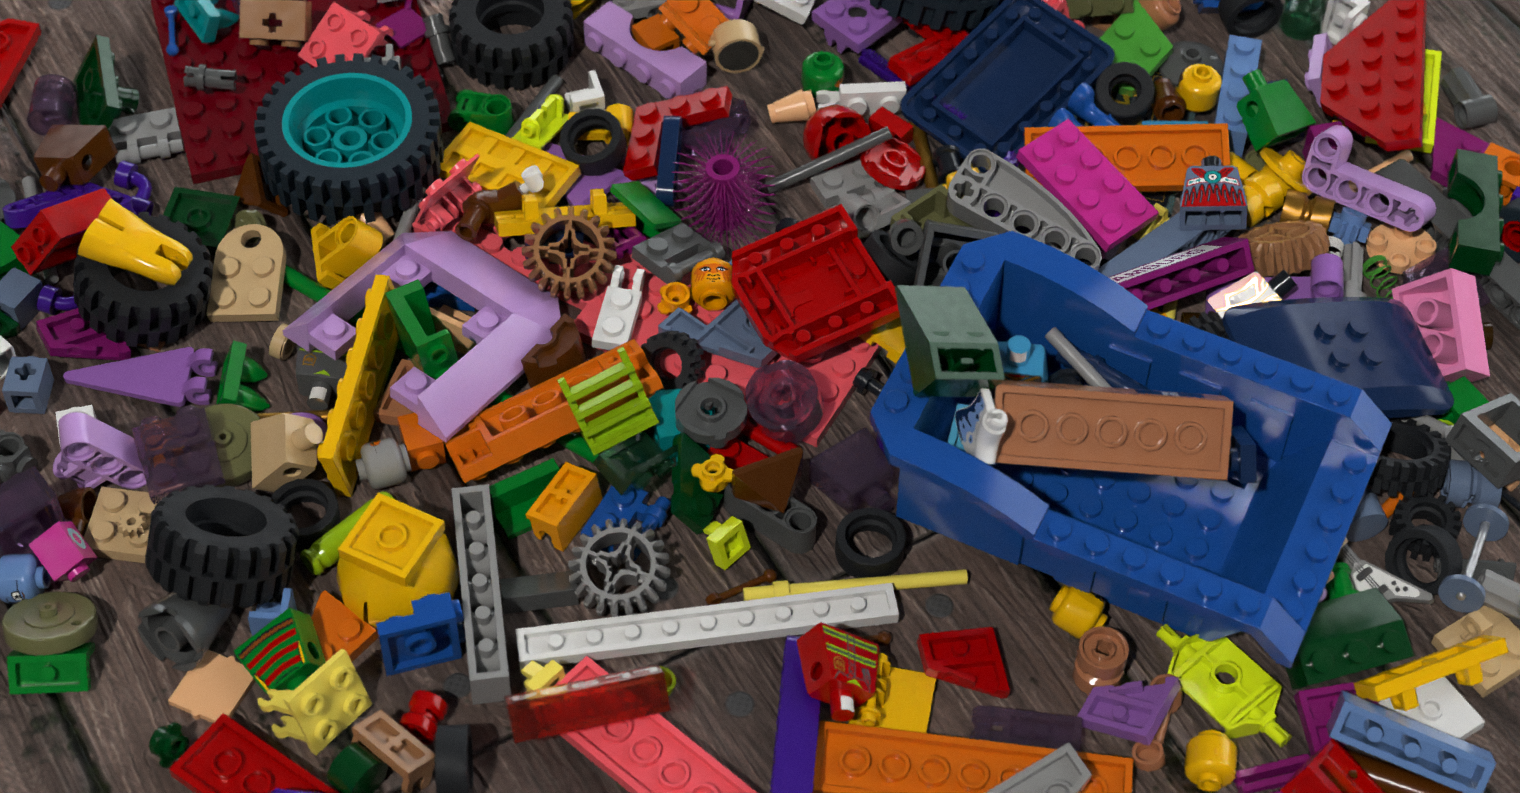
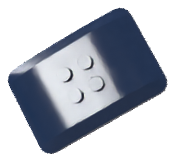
M1004 0L904 95L901 100L900 110L906 119L943 145L957 146L960 150V156L964 160L975 149H986L1004 158L1008 151H1014L1017 154L1018 150L1024 147V127H1048L1051 118L1059 109L1064 107L1069 111L1068 101L1074 90L1084 82L1093 87L1102 71L1114 63L1115 53L1107 43L1042 0ZM943 104H952L951 107L955 106V110L958 108V112L961 110V114L965 113L963 116L968 115L965 120L960 119L944 108ZM977 167L981 172H987L986 168Z
M1379 297L1287 299L1233 306L1227 309L1223 315V326L1230 341L1363 389L1387 418L1442 415L1447 413L1454 404L1453 395L1411 312L1398 300Z

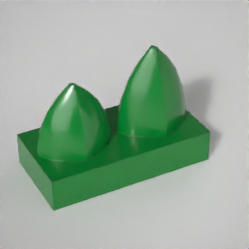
M233 340L224 359L216 404H237L253 412L269 408V403L259 393L240 384V382L252 383L266 378L268 374L258 362L245 356L247 344Z

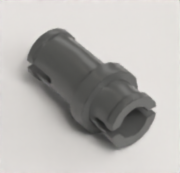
M438 13L423 18L422 21L427 30L424 32L426 39L430 40L437 66L455 62L456 58L448 35L450 28L449 25H445L443 14Z
M199 64L198 67L185 66L184 73L187 74V76H184L185 87H197V90L205 91L206 88L236 90L237 83H234V80H237V70L207 68V65Z

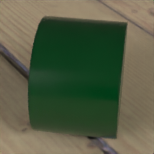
M354 742L345 747L333 760L327 773V780L342 793H374L383 782L388 767L384 761L361 742Z

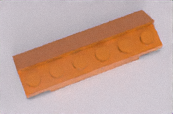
M632 339L480 412L446 443L443 441L462 481L466 483L470 480L483 479L491 470L499 466L516 463L523 458L524 454L537 448H547L554 444L558 438L570 432H580L581 429L557 380L564 377L569 388L601 373L622 362L617 352V349L621 347L625 348L642 383L648 399L652 397L655 391L664 387L659 375L649 364L643 349L635 339ZM628 374L576 400L577 405L630 380ZM634 392L585 417L584 420L587 423L633 400L638 395Z

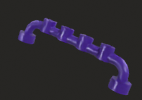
M122 160L115 171L114 185L130 190L133 185L137 186V194L131 196L134 214L138 215L139 212H149V216H151L153 202L149 201L152 193L150 181L145 175L138 172L137 164ZM48 284L42 288L37 300V310L50 315H54L58 310L69 311L78 308L73 296L63 297L62 289Z

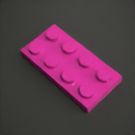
M1069 119L1018 150L1016 158L1045 189L1052 193L1077 218L1089 235L1105 252H1108L1157 218L1159 212Z

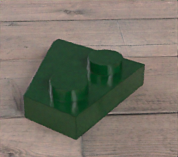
M683 432L675 435L673 438V447L678 448V466L672 468L674 492L671 495V513L698 535L703 533V529L710 524L724 495V489L715 493L707 492L700 486L699 478L692 475V466L696 463H704L710 459L711 455Z

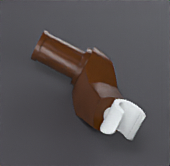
M530 166L522 172L521 177L525 182L523 184L515 180L498 190H481L470 195L463 202L462 210L464 214L455 227L456 234L463 240L471 241L477 236V232L482 224H494V212L520 210L522 208V195L529 194V191L532 193L539 192L544 186L543 174L538 166Z

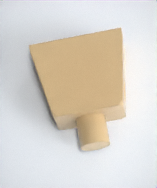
M282 413L251 422L252 488L275 492L285 483L296 479H304L315 470L317 466L316 445L323 440V432L313 419Z

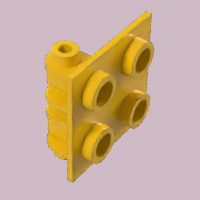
M879 653L876 691L870 699L854 709L855 715L849 720V724L927 733L936 678L926 676L923 672L891 667L888 656Z

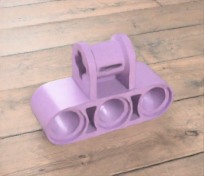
M82 412L68 413L59 420L61 452L57 455L53 464V473L57 478L70 479L77 482L79 488L91 487L93 489L106 480L126 489L141 488L150 481L147 447L143 442Z

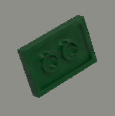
M95 36L73 79L79 125H106L110 133L112 122L120 117L121 112L128 115L135 113L139 103V91L135 88L118 86V76L114 73L115 54L111 52L109 37Z

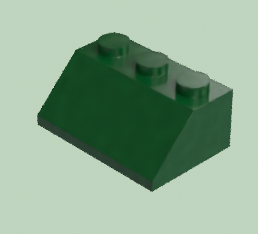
M1377 587L1318 603L1292 667L1285 668L1292 690L1410 658L1414 656L1403 619Z

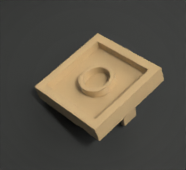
M1483 605L1479 610L1470 612L1435 634L1431 644L1440 651L1480 635L1505 638L1508 653L1480 663L1483 682L1472 687L1484 698L1520 675V630L1502 613Z

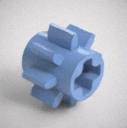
M1343 207L1341 214L1333 212L1327 231L1333 233V237L1340 239L1344 245L1358 241L1365 244L1372 224L1365 222L1367 219L1366 214L1349 207Z

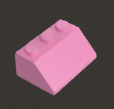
M1450 268L1392 288L1393 299L1402 302L1411 312L1445 381L1453 382L1465 376L1470 382L1490 377L1475 276Z

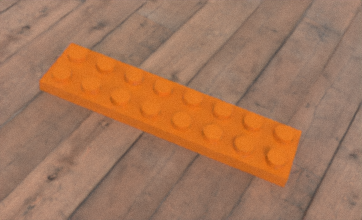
M820 721L812 793H986L1057 749ZM1077 752L1092 774L1091 780L1080 793H1132L1133 758Z

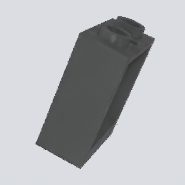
M1512 393L1462 413L1445 438V441L1498 489L1520 479V452L1517 453L1488 427L1496 424L1520 445V400ZM1480 451L1484 453V458L1480 456Z

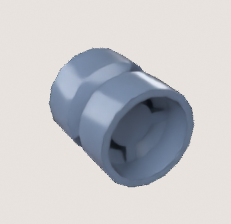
M1450 459L1445 482L1440 488V494L1446 497L1445 504L1452 501L1456 505L1455 507L1464 508L1467 503H1471V505L1483 503L1498 507L1501 500L1502 487L1498 489L1475 467H1472L1468 461Z

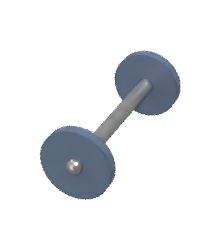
M1475 504L1466 510L1463 517V525L1467 532L1476 539L1464 574H1454L1445 577L1438 589L1441 601L1449 608L1458 612L1469 613L1477 611L1483 606L1486 598L1485 589L1472 577L1484 542L1502 539L1509 529L1507 515L1498 507L1490 504Z

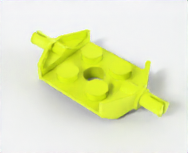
M1165 624L1158 630L1156 636L1166 643L1174 653L1167 674H1171L1179 679L1181 689L1226 729L1225 734L1229 739L1261 732L1268 735L1280 748L1290 741L1292 735L1275 722L1277 715L1274 712L1282 686L1225 636L1208 642L1198 638V634L1190 637L1185 635L1182 638L1168 624ZM1219 672L1229 673L1234 677L1235 682L1232 684L1221 683L1215 674Z

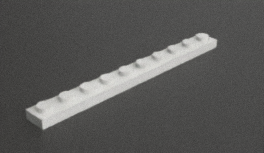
M885 583L515 630L521 670L531 660L544 667L552 659L561 665L580 662L586 656L591 660H601L786 637L787 635H802L820 622L840 630L898 623L899 611L893 584Z

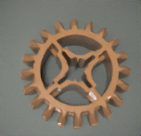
M572 206L568 207V215L563 216L560 208H555L554 219H551L548 214L543 213L541 220L544 226L533 222L531 229L535 234H525L524 241L530 246L522 247V255L528 257V259L523 261L524 269L532 270L529 274V280L533 282L541 279L538 284V290L541 292L551 286L550 296L552 298L557 297L559 290L564 291V300L567 301L571 298V291H576L577 297L583 299L584 288L586 287L592 294H595L597 286L594 281L605 285L608 278L604 273H613L614 265L608 261L615 260L617 255L616 251L610 249L615 246V239L606 237L610 228L607 225L597 228L600 223V217L596 215L588 221V210L583 209L579 216H575L574 207ZM565 230L564 236L560 241L543 246L544 242L552 234ZM575 230L590 237L597 248H590V245L579 242L576 238ZM571 240L573 258L570 259V267H567L565 249L568 248V241ZM541 258L560 265L563 269V277L549 271ZM596 261L588 272L574 277V271L579 265Z
M1288 220L1286 222L1264 224L1261 227H1253L1237 237L1248 238L1254 270L1258 271L1262 277H1275L1283 269L1288 275L1292 273L1300 274L1301 271L1311 270V262L1315 256L1325 253L1329 254L1330 244L1329 236L1326 235V228L1322 224L1312 221Z

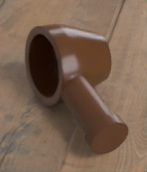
M91 487L75 488L60 494L57 499L59 502L56 503V509L62 510L60 511L63 514L61 518L73 522L82 536L84 535L86 524H89L97 501L96 493Z

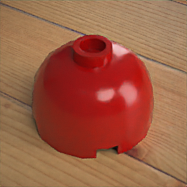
M838 104L825 106L814 112L807 120L803 130V146L808 157L813 161L871 134V129L863 116L852 108ZM861 153L843 162H840L830 168H827L824 171L852 162L857 158L860 159Z

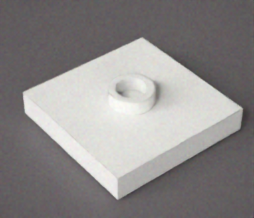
M1446 677L1416 687L1418 707L1407 711L1394 709L1390 697L1378 702L1379 706L1461 740L1481 730L1485 724V720Z

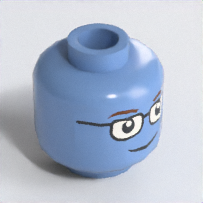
M7 554L0 558V600L9 604L18 603L23 599L34 598L49 588L51 576L35 554Z

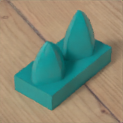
M175 0L174 5L202 43L214 42L217 30L233 25L240 18L236 13L215 8L214 5L219 0Z

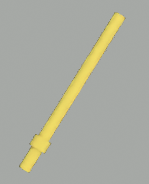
M963 569L789 584L788 580L772 581V585L743 587V600L892 583L894 590L968 584L967 570Z

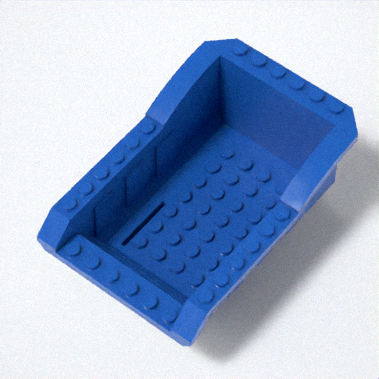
M1015 231L963 244L940 286L965 287L996 341L1008 342L1011 337L1021 335L1028 338L1031 344L1044 346L1050 377V375L1058 370L1068 368L1055 361L1058 351L1045 338V335L1052 328L1056 327L1072 344L1094 357L1096 355L1103 357V362L1150 390L1226 396L1234 401L1232 426H1242L1256 444V482L1240 483L1233 471H1229V468L1227 480L1007 463L987 464L947 443L957 403L971 405L976 397L914 396L905 348L870 411L871 425L881 439L889 464L900 468L896 516L1016 565L1021 563L1054 577V580L1086 593H1096L1107 603L1162 625L1168 624L1172 629L1193 636L1198 634V638L1208 642L1243 631L1252 635L1276 663L1291 668L1381 454L1392 423L1363 389L1147 310V304L1115 281L1089 265L1047 244ZM1082 380L1081 383L1083 385L1090 386L1087 382Z

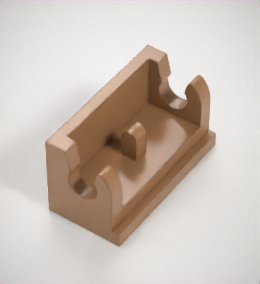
M379 710L352 727V743L361 742L403 777L402 792L412 793L415 782L416 786L421 790L430 785L435 765V753L384 711Z

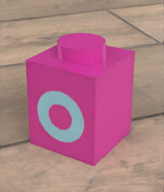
M57 522L29 544L54 581L70 580L75 582L90 571L88 565L98 558L73 522Z

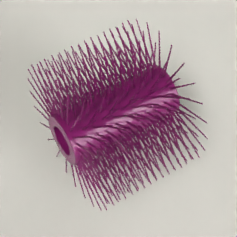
M721 140V154H719L716 144L715 148L713 146L715 156L714 154L712 156L709 150L707 151L710 157H712L710 159L706 158L703 154L701 155L694 148L692 149L707 160V163L681 153V155L695 160L702 166L685 164L683 162H678L677 164L686 165L697 171L671 173L691 176L688 179L672 182L691 185L685 189L673 191L691 194L687 198L674 200L675 202L685 201L692 204L683 209H675V211L685 210L694 212L680 219L700 218L688 225L689 227L706 222L695 231H698V233L701 229H705L707 226L709 228L712 224L702 237L707 236L709 231L715 227L712 237L714 238L716 232L718 236L720 230L719 240L721 242L720 237H722V243L724 231H726L728 250V230L730 231L733 243L735 238L733 232L735 229L740 236L742 235L738 226L742 227L746 232L748 230L744 227L745 224L753 228L755 227L761 232H766V230L752 225L747 220L762 221L769 224L775 223L752 216L757 214H776V212L768 213L756 209L766 205H776V203L769 204L758 201L762 197L776 195L758 191L767 186H775V184L766 185L757 182L763 178L775 176L755 174L764 168L775 166L750 167L758 161L769 157H762L759 160L743 163L757 152L755 151L747 157L745 155L743 159L738 161L737 159L750 146L748 145L743 152L741 151L738 156L734 157L736 150L734 149L732 155L731 153L729 155L727 141L725 154L722 153Z

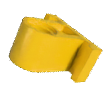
M354 216L344 218L332 228L318 223L310 229L318 282L332 290L378 254L383 243L381 232Z

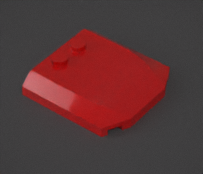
M842 204L732 251V292L763 344L795 364L900 318L895 286L891 280L886 281L858 238V229Z

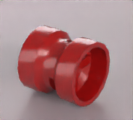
M426 690L414 691L409 700V712L402 715L398 724L422 744L428 745L434 741L437 730L436 725L445 718L449 707L440 696Z

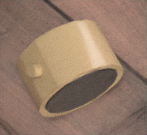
M732 19L723 22L714 29L708 41V46H712L716 65L722 71L729 73H741L750 70L759 63L765 49L764 46H761L756 26L743 19Z

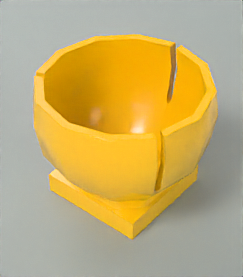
M378 492L338 548L340 558L337 564L336 579L344 605L361 620L366 621L377 630L376 623L386 621L394 616L412 615L411 601L421 599L426 595H439L449 592L451 600H453L459 585L460 573L452 546L447 535L443 533L445 531V522Z

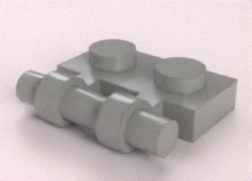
M175 107L114 119L110 126L112 140L118 151L115 156L117 164L122 160L140 164L143 159L161 156V159L171 158V154L184 152Z
M860 159L810 176V186L825 208L837 206L845 195L851 193L859 196L862 195V198L872 202L885 197V195L891 192H895V189L887 186L884 187L883 184L868 175Z

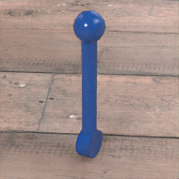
M169 5L164 9L165 16L168 18L169 45L166 47V52L170 56H175L179 53V47L176 45L175 17L178 16V10L176 6Z

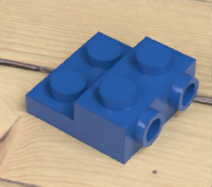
M449 592L439 595L429 594L421 599L411 601L412 615L394 616L386 621L376 623L387 676L462 658L460 643L466 642L459 599L451 600Z

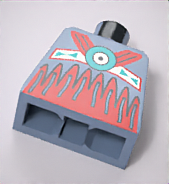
M1216 156L1203 158L1201 166L1189 167L1186 172L1180 201V230L1246 229L1247 199L1238 168L1233 165L1222 166L1221 159Z

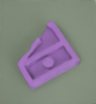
M1170 676L1165 677L1164 684L1143 686L1142 681H1135L1121 686L1106 685L1093 687L1076 718L1080 727L1150 745L1181 688L1177 677Z

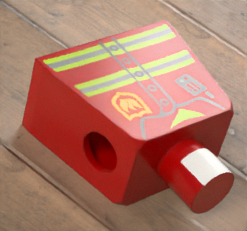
M820 622L797 639L806 691L810 697L830 704L831 718L839 722L849 721L855 715L854 709L870 699L876 691L879 644Z

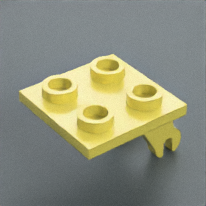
M342 648L295 690L270 689L267 690V694L271 700L266 701L260 697L257 701L264 712L276 710L288 714L281 717L285 725L284 727H279L276 724L272 725V731L277 738L292 737L304 741L314 755L322 751L372 705V701L347 651Z

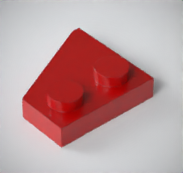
M993 626L919 634L917 645L926 676L997 698H1008L1010 687Z

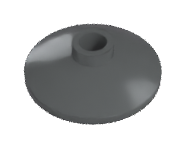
M1179 41L1172 43L1173 53L1159 67L1162 77L1168 78L1172 85L1177 87L1179 76L1187 66L1205 64L1214 68L1221 76L1223 64L1220 56L1209 46L1194 41Z

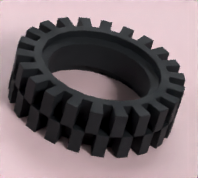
M1401 417L1388 419L1392 425L1382 450L1396 452L1408 456L1412 460L1393 459L1380 455L1368 483L1369 486H1372L1371 492L1380 494L1381 489L1388 490V496L1395 497L1397 491L1401 492L1404 497H1412L1413 491L1418 496L1426 495L1427 491L1430 493L1436 492L1437 487L1441 488L1445 482L1451 446L1448 445L1445 438H1441V433L1437 430L1430 432V426L1426 424L1417 427V421L1413 419H1408L1407 422L1400 421Z

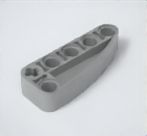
M975 149L967 155L948 187L947 208L953 216L975 228L996 232L997 234L1009 231L1020 233L1015 228L1026 226L1031 232L1020 234L1044 244L1049 242L1058 243L1062 247L1059 249L1060 251L1077 260H1089L1092 263L1090 267L1099 271L1102 259L1099 247L1077 218L1052 193L1022 170L989 150ZM981 166L986 168L988 171L985 173H977L973 170V168ZM988 210H997L1001 215L997 217L988 216L985 212Z

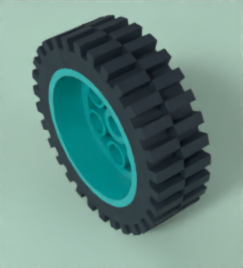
M355 53L353 61H345L344 54L335 55L336 62L327 63L326 57L316 59L317 67L311 68L308 63L300 65V75L298 76L292 71L285 74V85L276 81L271 86L273 95L268 93L262 98L263 107L258 106L256 112L257 120L254 121L255 138L266 185L269 184L270 192L273 196L279 195L282 205L287 208L292 204L293 212L300 216L308 210L309 219L317 222L322 215H326L327 224L336 225L339 217L354 216L356 218V214L364 213L366 223L375 221L374 212H382L386 219L394 216V206L397 205L401 211H404L410 207L409 197L419 201L424 196L423 187L427 189L434 182L433 176L438 177L440 174V163H443L444 145L437 98L434 99L433 90L430 86L426 87L425 80L420 75L414 78L413 70L407 66L399 71L398 62L392 59L386 65H383L381 56L372 55L370 62L364 61L363 54Z

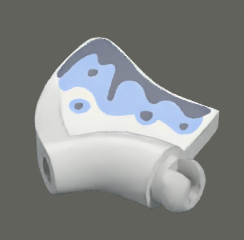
M981 388L971 405L956 411L955 422L965 452L987 464H995L998 445L1006 430L1008 417L1004 411L995 409L990 390Z

